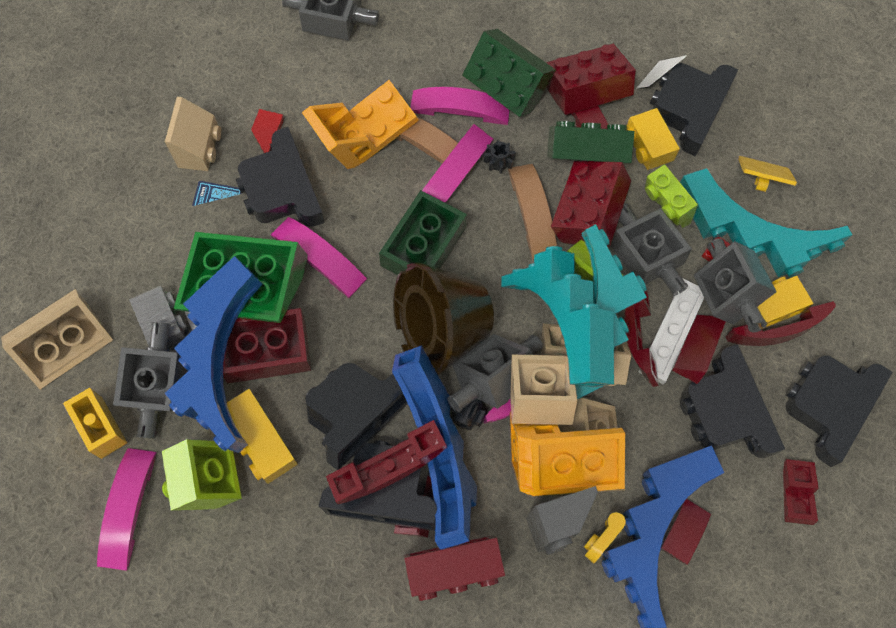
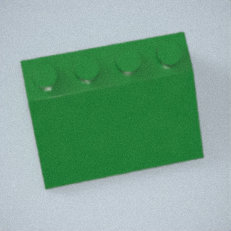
M195 232L174 309L189 312L183 303L235 256L262 283L259 289L247 301L237 318L281 323L302 281L308 255L300 244L292 241Z

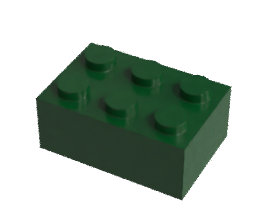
M499 29L483 31L462 76L518 117H522L535 109L556 69Z
M556 121V126H549L547 157L631 163L635 131H628L627 125L612 124L607 125V129H601V123H582L580 128L575 127V122Z
M420 190L379 252L380 266L396 275H399L400 271H405L407 265L412 263H422L440 269L466 229L467 214Z

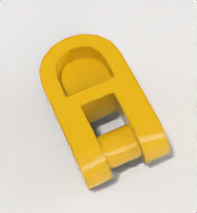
M617 512L610 514L605 521L606 530L600 537L594 534L584 546L588 551L585 557L593 564L624 528L626 520L622 514Z

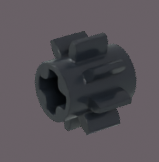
M497 140L492 146L488 144L487 153L484 154L483 161L489 163V171L494 169L502 174L504 169H512L516 152L510 151V143L506 144Z
M475 399L459 413L451 407L450 414L454 415L453 423L466 430H472L474 425L480 427L486 411L481 410L483 403Z

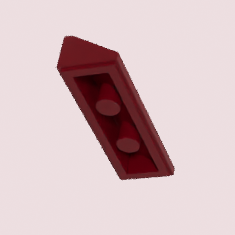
M696 315L672 371L698 384L708 370L726 321L714 316Z

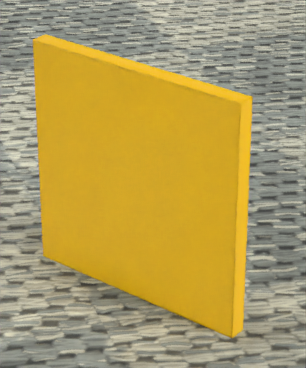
M739 156L738 160L743 172L757 176L755 180L756 190L766 192L770 179L796 186L797 181L789 168Z

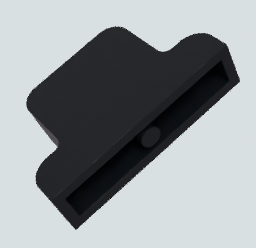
M678 63L672 68L670 73L666 72L663 75L659 84L662 86L661 91L655 90L650 104L654 105L653 109H658L667 126L682 132L679 140H681L680 146L684 152L696 156L739 69L729 65H721L716 71L713 70L710 75L687 64Z
M289 127L275 131L272 135V143H270L272 151L243 160L238 165L240 177L236 178L240 193L246 192L248 199L243 201L248 214H254L255 218L261 223H269L292 214H296L299 222H303L309 227L325 223L322 210Z
M738 344L726 347L712 361L715 374L702 378L698 384L692 382L682 392L680 407L685 415H689L693 424L691 426L692 436L696 442L700 441L704 448L712 446L716 450L744 441L750 453L756 457L766 458L776 455L785 450V447Z
M821 356L813 363L810 361L804 363L798 372L802 376L798 384L794 382L785 394L789 398L786 402V411L791 417L819 435L814 444L816 446L815 453L819 460L830 467L843 462L893 372L881 364H873L867 368L861 366L855 372L831 356Z
M345 363L338 369L332 370L326 379L317 387L311 388L305 397L307 420L325 434L322 445L325 447L326 461L336 470L341 469L408 404L393 374L386 380H378L353 363Z
M375 440L374 443H367L354 455L353 463L357 466L394 446L380 440ZM428 463L381 490L349 502L337 504L330 486L325 488L321 494L318 507L327 515L435 531L437 506L434 503V498L424 496L429 472Z

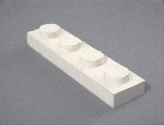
M685 279L683 280L688 284L687 289L673 296L649 347L656 361L658 382L661 384L667 381L704 299L700 287Z

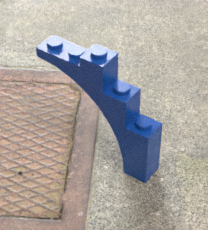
M235 256L183 303L190 312L187 315L188 318L197 327L174 347L181 356L178 359L188 372L165 394L171 401L169 404L170 408L178 416L182 417L185 415L196 419L205 429H211L216 435L213 440L222 450L240 453L248 444L236 428L227 407L223 387V361L227 341L234 323L247 301L259 289L262 283Z
M419 346L395 355L392 373L406 398L417 428L434 420L447 445L443 452L428 462L434 503L437 507L435 514V542L439 549L442 550L469 542L471 507L476 506L477 485L463 462L464 441L450 418V405L447 400L449 394L423 347Z
M712 446L650 468L644 472L642 486L648 496L652 495L654 500L631 508L623 513L626 520L624 530L628 536H633L635 541L603 553L605 560L601 562L607 577H613L614 582L626 579L628 585H625V591L632 604L636 602L640 612L637 619L641 628H667L660 608L657 587L658 557L664 534L676 511L687 497L700 486L724 473Z

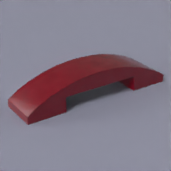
M646 290L644 293L647 298L625 309L624 321L629 330L626 335L629 339L627 344L645 379L652 387H657L659 385L656 361L649 348L643 349L641 318L651 316L649 293Z
M832 301L810 307L799 316L800 322L758 332H750L748 326L744 325L733 328L725 337L727 342L745 346H768L784 343L810 331L833 311L836 304Z
M433 420L407 434L409 439L357 466L352 462L327 475L326 479L336 503L349 502L381 490L410 475L437 457L447 448V445L435 421Z

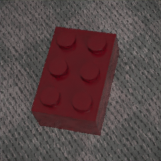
M614 43L546 62L556 69L546 88L564 115L634 95L636 70Z
M573 162L551 224V228L560 242L575 245L580 240L584 241L581 233L597 225L599 230L603 229L610 243L607 247H610L631 184V179L623 162Z
M301 308L287 310L281 323L243 318L236 319L227 341L223 361V378L227 384L311 371L306 322Z
M494 536L469 540V542L442 550L437 547L404 555L411 596H418L419 601L436 598L437 591L448 589L450 594L467 591V585L472 583H478L480 587L495 585L499 583V577L505 576L498 540Z

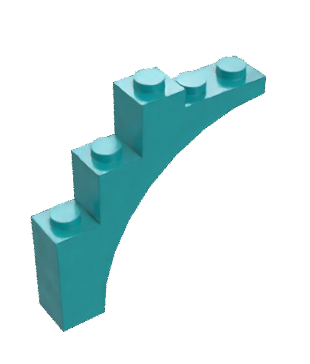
M707 168L684 175L680 181L681 185L698 204L693 219L703 239L711 236L715 239L723 237L728 233L732 242L736 241L754 250L757 256L765 253L778 277L786 274L789 278L799 275L804 271L803 267L810 260L819 257L825 250L833 253L845 247V242L852 236L848 226L831 230L806 231L786 228L767 222L733 201L718 186Z
M594 225L581 233L590 255L593 271V304L601 305L603 310L614 311V347L629 340L626 335L629 332L628 327L622 317L617 318L616 313L647 298L644 293L647 289L643 279L639 275L635 276L634 272L622 276L620 272L623 270L622 264L616 255H611L607 247L610 243L603 229L599 230L597 225ZM575 385L577 399L603 386L587 387Z
M558 246L547 247L546 251L534 255V263L529 264L528 268L514 269L511 274L501 277V287L523 291L531 290L538 294L550 307L558 321L565 341L570 385L587 387L614 385V311L603 310L601 305L593 304V281L581 279V275L574 274V253L565 252L562 247Z

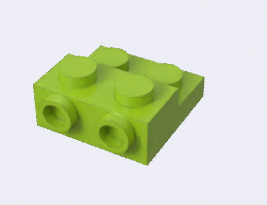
M664 164L647 176L645 191L651 200H655L662 207L661 209L670 221L677 226L680 224L684 228L691 224L698 204Z

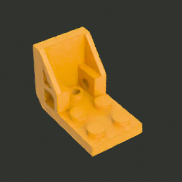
M390 80L351 110H348L343 103L309 106L302 112L328 151L347 169L355 168L366 162L419 121Z
M510 411L511 462L521 492L532 496L576 493L596 486L597 491L625 489V432L622 428L561 432L558 425L512 424Z

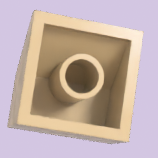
M177 97L165 143L178 168L209 171L210 163H214L216 159V149L214 146L216 141H220L221 127L218 126L213 114L183 97Z
M512 355V424L573 425L577 395L575 385H570L568 356Z

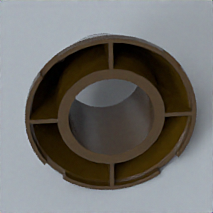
M408 264L405 271H400L394 288L393 313L396 330H402L406 344L401 345L402 350L405 352L422 346L436 373L439 375L490 336L494 325V309L491 297L481 282L426 264Z

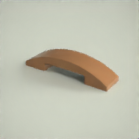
M418 118V122L397 137L400 141L404 139L440 163L445 161L458 144L446 133L421 118Z
M533 164L512 167V169H508L513 191L517 195L527 232L528 246L532 260H534L535 254L546 251L547 247L557 246L555 233L551 228L552 218L543 186Z

